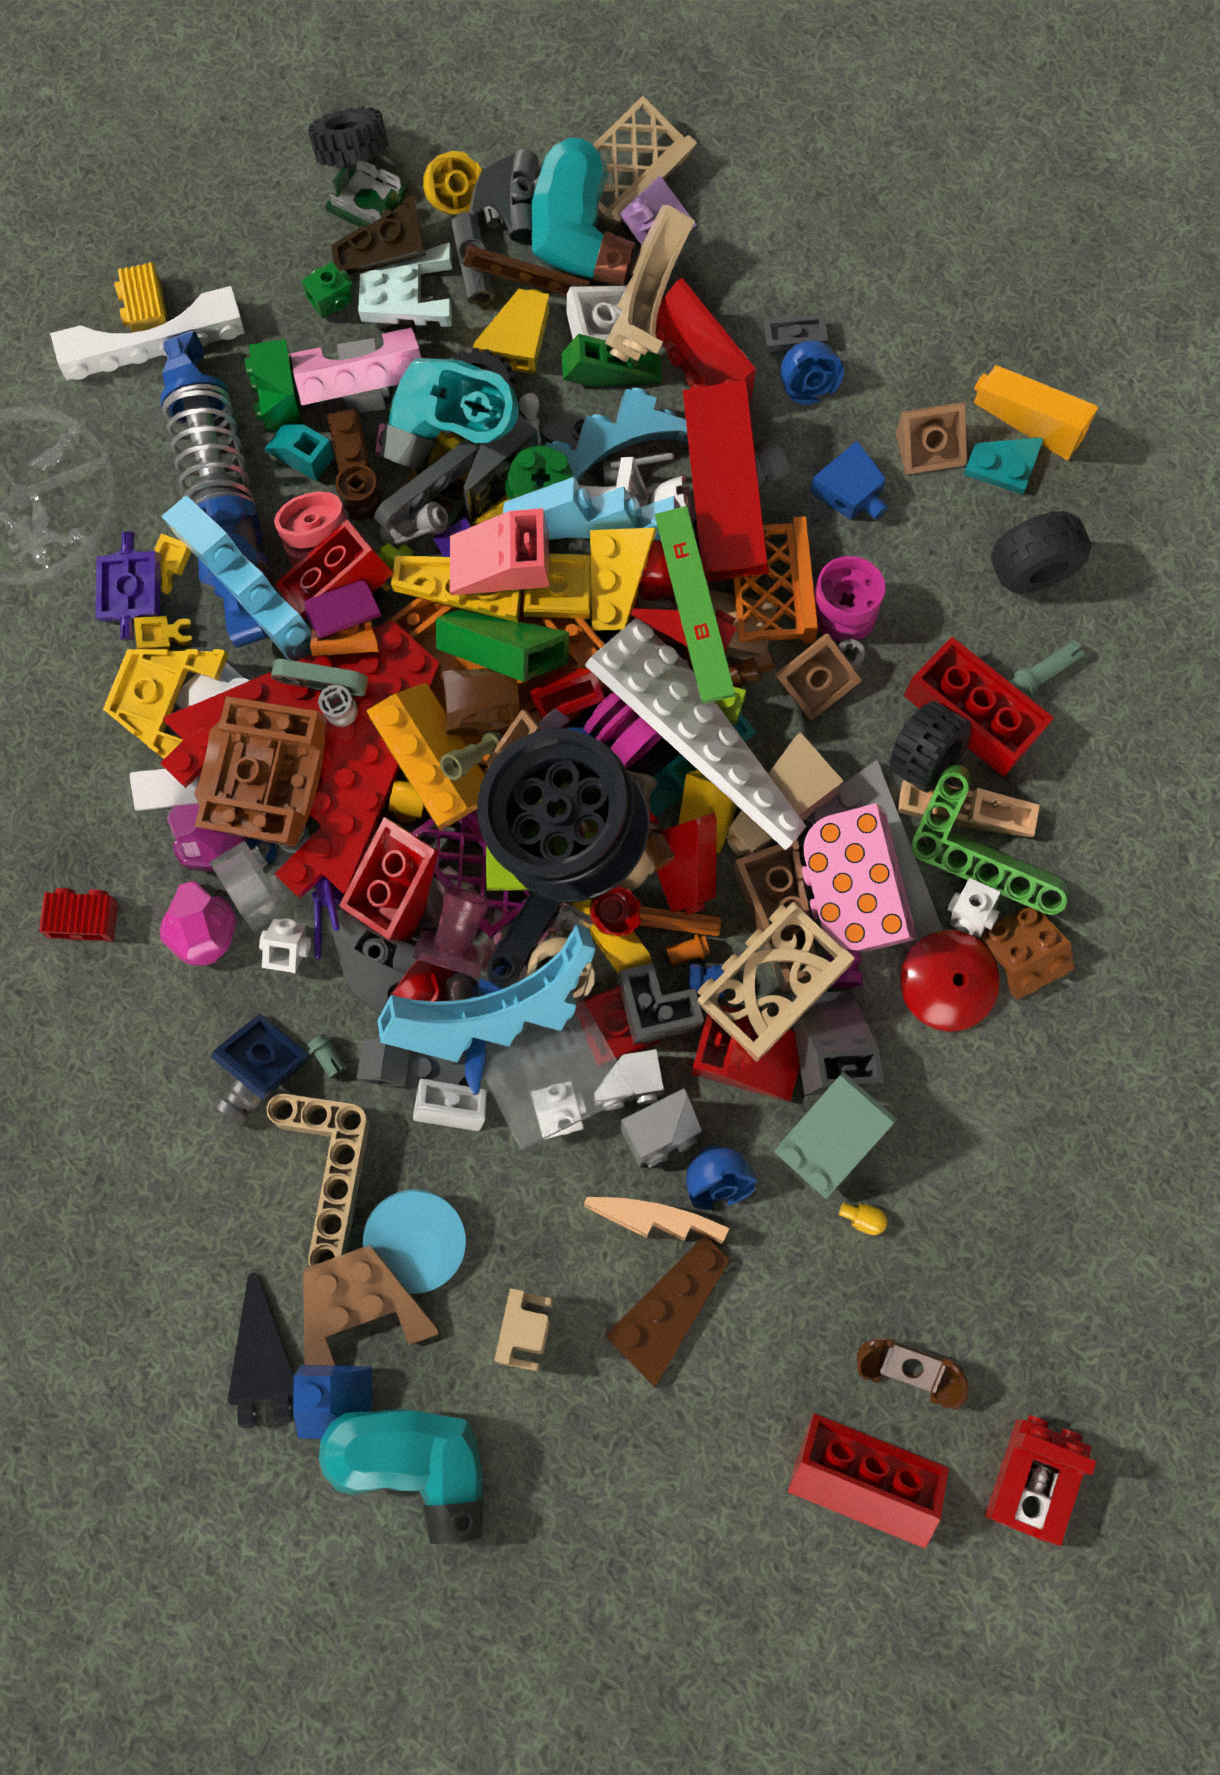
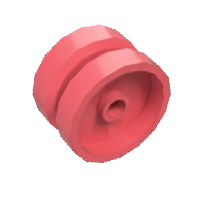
M330 492L306 493L284 504L276 513L274 524L282 543H284L283 547L291 565L296 566L347 519V515L339 497Z

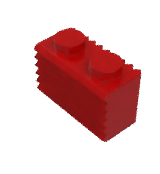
M56 888L55 892H45L39 932L49 939L113 942L118 903L109 895V892L104 890L92 889L88 891V894H76L75 890L69 888Z

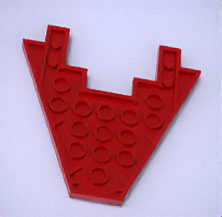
M393 620L372 629L377 640L379 652L335 654L332 656L309 655L297 660L298 662L356 671L369 678L365 695L352 696L357 703L358 714L351 724L339 727L331 724L326 718L325 747L320 774L322 781L318 784L309 814L321 827L274 873L299 899L323 876L345 895L366 853L399 772L400 766L370 720L367 710L395 693L427 683L432 690L441 669L440 663ZM271 671L167 715L162 720L183 741L160 764L185 788L201 774L208 746L210 729L220 722L226 696L314 710L324 715L318 703L319 696L323 690L277 682L271 678Z

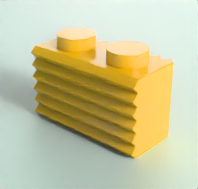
M150 262L149 264H138L136 267L120 268L118 270L120 281L115 282V289L119 301L124 300L125 308H120L124 327L129 326L131 332L134 333L146 331L167 323L168 317L161 280L155 264Z

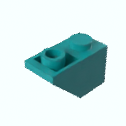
M304 424L282 425L264 448L265 452L316 482L334 459L330 440Z

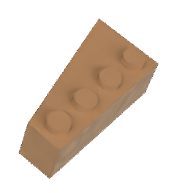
M798 837L786 850L780 844L735 860L732 872L757 930L760 929L764 932L772 924L769 920L771 915L781 905L787 908L792 902H795L809 917V906L805 894L804 877L799 856ZM796 925L785 927L781 932L782 940L791 941L794 933L797 938L795 950H802L805 944L803 929ZM813 938V942L809 950V953L816 955ZM772 939L764 946L765 950L775 949ZM771 962L782 991L791 990L789 976L793 963ZM801 964L797 971V980L800 983L806 984L810 982L811 976L809 973H802L806 966Z

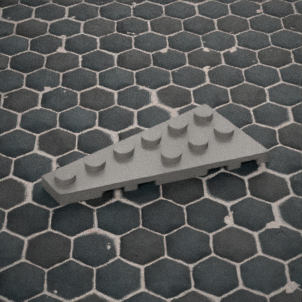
M875 760L843 783L838 795L822 807L816 809L805 820L814 825L824 817L875 803L886 810L917 938L920 940L928 934L942 931L943 929L879 762ZM918 940L902 943L900 945L908 953L910 948Z

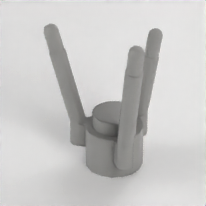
M663 452L636 457L634 460L636 465L640 466L671 460L674 458V454ZM621 460L604 461L605 486L614 487L617 485ZM647 490L648 495L651 498L653 492Z

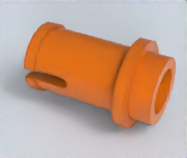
M696 934L694 939L666 946L672 967L701 958L703 961L705 960L704 956L711 955L705 935L698 937Z

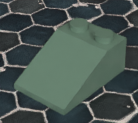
M843 1072L774 1152L827 1199L897 1119Z

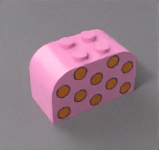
M875 803L833 814L817 821L805 838L804 857L807 866L802 867V872L806 885L812 886L815 899L810 900L811 910L815 919L820 918L823 931L842 948L861 952L918 940L886 810Z

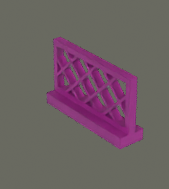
M477 809L458 820L461 824V832L439 831L438 828L437 830H432L436 827V824L432 818L414 830L412 834L419 839L422 836L437 838L436 850H438L433 877L443 885L454 900L491 939L514 921L526 900L523 903L508 902V891H504L503 901L484 900L485 885L487 886V878H485L486 843L480 830ZM441 838L460 840L459 854L440 852ZM464 841L478 842L483 847V856L463 854ZM439 859L459 861L458 875L444 874L438 868ZM463 862L481 863V877L462 876ZM450 880H457V887ZM461 881L480 885V899L466 898L461 893ZM523 890L528 896L531 894L530 890ZM483 907L503 909L502 919L492 926L483 917Z

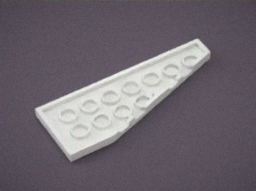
M635 618L587 661L585 666L785 850L806 828L804 822L716 702L702 704L695 674L688 664L677 654L675 649L661 640L650 626Z

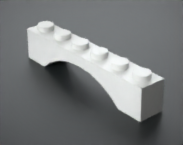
M229 286L200 294L195 302L179 316L163 325L146 331L106 333L80 325L50 334L58 365L67 381L70 379H84L89 374L101 371H114L120 366L131 363L141 364L157 356H167L163 347L164 341L190 331L196 332L202 347L210 342L234 339L238 335L244 334L245 330L232 287Z

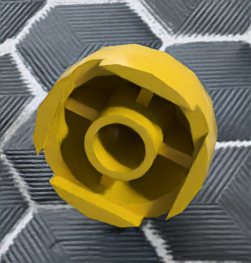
M450 151L438 155L427 166L423 175V189L426 199L434 209L446 215L457 216L458 213L469 212L473 190L479 174L482 172L478 162H474L465 152Z

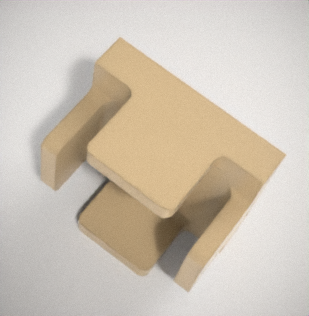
M510 1288L494 1361L504 1366L539 1372L540 1364L515 1359L514 1355L517 1350L540 1355L544 1353L550 1320L545 1314L526 1311L524 1308L526 1303L553 1308L554 1300Z

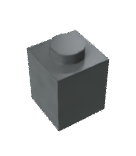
M378 1034L377 1038L363 1039L357 1080L382 1087L405 1086L410 1050L381 1043L380 1034Z

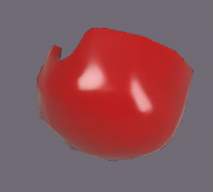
M618 885L611 891L591 900L590 918L594 926L602 934L611 937L628 935L641 924V903L628 888Z

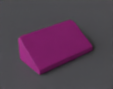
M364 580L304 601L307 621L319 638L381 616L379 608Z

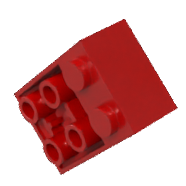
M718 1004L721 1010L727 1013H736L741 1011L736 1008ZM707 1014L691 1075L791 1102L800 1067L795 1032L789 1029L756 1062L734 1038ZM748 1015L742 1019L732 1021L753 1042L758 1038Z

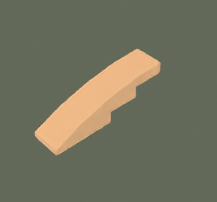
M904 780L902 782L897 812L922 818L934 790L925 793ZM948 785V787H950L951 789H960L958 787ZM980 788L974 791L968 790L953 825L994 833L1033 837L1035 836L1040 805ZM944 807L933 809V813L937 818L945 819L950 816V813Z
M587 1197L584 1202L585 1208L645 1238L648 1237L652 1226L682 1241L685 1240L689 1230L692 1229L722 1244L729 1230L728 1227L695 1213L660 1203L612 1197Z

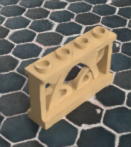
M792 902L787 908L781 905L769 918L772 924L764 932L760 929L755 931L745 943L748 948L740 956L734 953L721 967L725 972L716 981L713 978L708 979L697 992L700 995L697 1000L700 1008L734 1038L756 1062L852 965L855 959L808 917L795 902ZM796 925L803 929L805 944L802 950H795L797 938L794 933L791 941L782 940L781 932L785 927ZM813 938L835 958L832 962L809 953ZM772 939L775 949L760 951ZM771 962H792L789 981L791 989L797 998L791 1002L782 996L769 995L756 1001L755 975L757 965ZM801 964L806 966L802 973L806 972L811 976L810 982L806 984L800 983L797 980V971ZM745 966L743 984L733 980L732 978ZM731 989L735 992L736 996L733 1000L727 1002L737 1005L744 1001L745 1008L736 1013L724 1012L718 1005V996L724 990ZM768 1003H775L779 1008V1013L771 1017L767 1014L768 1008L760 1013L759 1007ZM748 1015L758 1038L753 1042L732 1021L742 1019Z

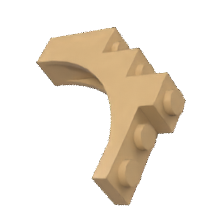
M662 205L628 271L632 278L616 307L621 310V313L605 342L606 345L612 348L610 354L624 362H627L628 358L638 361L641 354L646 355L647 351L657 354L663 344L661 340L656 338L655 334L659 307L672 269L695 223V220L670 205Z

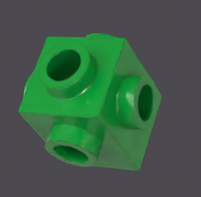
M333 262L324 267L316 268L309 276L301 280L306 299L322 319L335 311L343 310L348 303L353 301L350 290L353 284L350 277L344 270L339 271Z

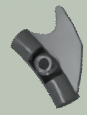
M518 149L513 155L498 160L479 174L473 190L469 213L475 216L484 207H492L505 222L509 238L512 241L531 240L532 200L534 196V181L536 180L539 165L538 156L528 149Z
M344 911L338 917L339 931H334L333 927L330 929V933L334 937L340 964L350 989L370 1007L382 1013L390 997L389 992L393 985L402 980L408 969L417 960L425 956H431V950L405 941L388 940L347 911ZM377 947L381 949L380 956L376 953Z

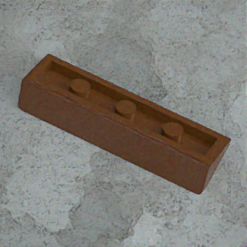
M467 245L463 261L465 267L567 297L570 287H588L589 284L587 280L475 246Z

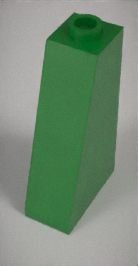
M456 610L436 618V649L524 682L568 664L569 632L519 621L517 623L464 610Z

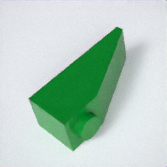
M579 333L562 352L563 380L590 387L653 385L662 382L660 354L647 351L646 355L641 354L638 361L628 358L627 362H624L610 354L612 348L605 344L606 340Z

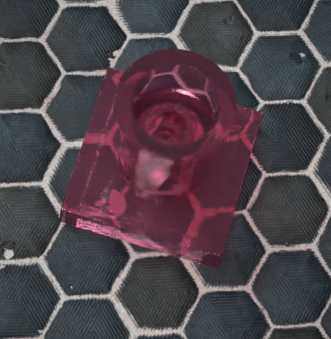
M454 887L445 888L437 933L422 929L412 958L479 978L486 948L474 945L473 941L481 920L491 902L487 898L468 890Z

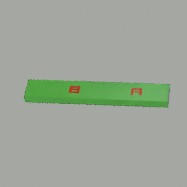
M684 506L656 513L655 520L701 702L706 704L735 697L688 508Z

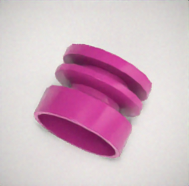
M843 556L830 561L823 567L818 577L814 594L817 630L823 635L827 633L832 640L842 642L846 639H863L873 630L885 595V580L875 565L857 556Z
M614 692L598 705L583 728L589 734H596L601 730L596 739L603 744L613 739L615 742L610 749L619 757L626 770L640 760L662 738L655 729Z

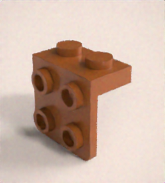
M1026 906L996 922L992 930L985 928L981 938H979L996 960L1005 968L1009 991L1016 1000L1036 992L1040 987L1074 970L1071 942L1042 912Z

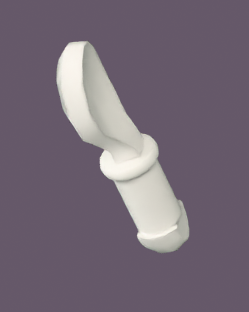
M527 393L520 398L519 406L522 414L527 418L526 421L537 430L538 446H540L541 438L539 437L538 427L540 422L537 419L540 404L536 394Z

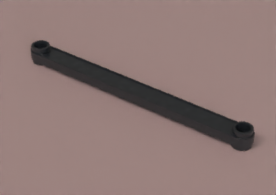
M663 737L627 770L643 773L662 742ZM531 892L487 964V977L490 983L498 988H506L516 981L530 954L538 945L563 902L549 900ZM499 966H506L511 970L505 976H499L493 972Z

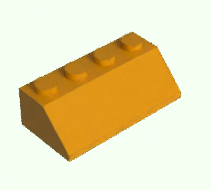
M427 683L395 693L367 710L370 720L439 831H442L477 809L479 790L485 775L478 764L471 767L466 775L457 780L447 778L442 772L440 766L442 756L452 750H461L466 745L460 735L446 734L447 714Z

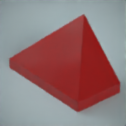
M559 667L531 691V696L541 720L554 709H557L563 715H567L602 702L605 699L597 676L587 668Z

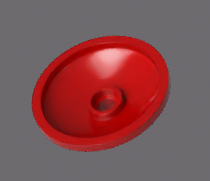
M942 930L924 936L910 948L900 970L901 994L909 1011L926 1026L940 1031H961L978 1024L993 1008L999 992V971L992 953L979 939L962 931ZM955 974L961 976L962 981L959 986L953 983V976Z

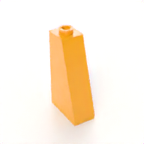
M995 365L989 375L983 373L974 387V390L978 391L974 400L976 405L1026 436L1042 438L1041 445L1067 461L1085 438L1099 408L1090 402Z

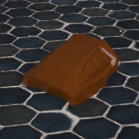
M488 668L449 670L441 673L440 677L441 682L444 684L447 726L445 728L447 735L480 736L489 732L500 733L507 731L519 715L517 679Z

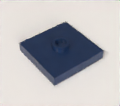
M259 1013L213 1051L211 1058L263 1101L308 1062L310 1055Z

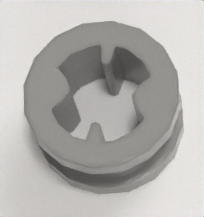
M853 639L842 641L838 648L843 655L845 650L848 649L852 650L851 654L854 651L857 653L854 661H848L852 668L857 670L862 665L865 656L863 645Z

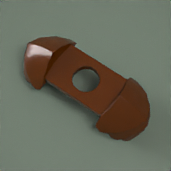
M875 1338L859 1347L857 1352V1370L859 1376H862L865 1380L871 1379L873 1382L878 1383L883 1375L930 1391V1401L933 1404H940L944 1408H952L954 1410L958 1409L967 1399L969 1386L962 1368L950 1359L945 1358L943 1360L895 1343L896 1340L890 1338ZM908 1359H917L922 1363L923 1371L918 1375H909L904 1372L902 1365Z

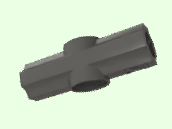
M469 212L458 213L455 218L451 219V225L468 303L476 306L487 305L489 301L494 299L490 274L463 265L467 245L485 249L477 215L472 216Z

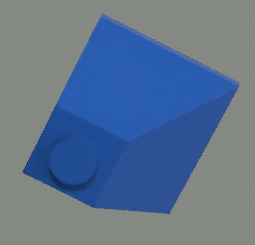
M300 1365L294 1374L293 1414L298 1438L321 1439L330 1422L344 1413L371 1412L372 1366Z

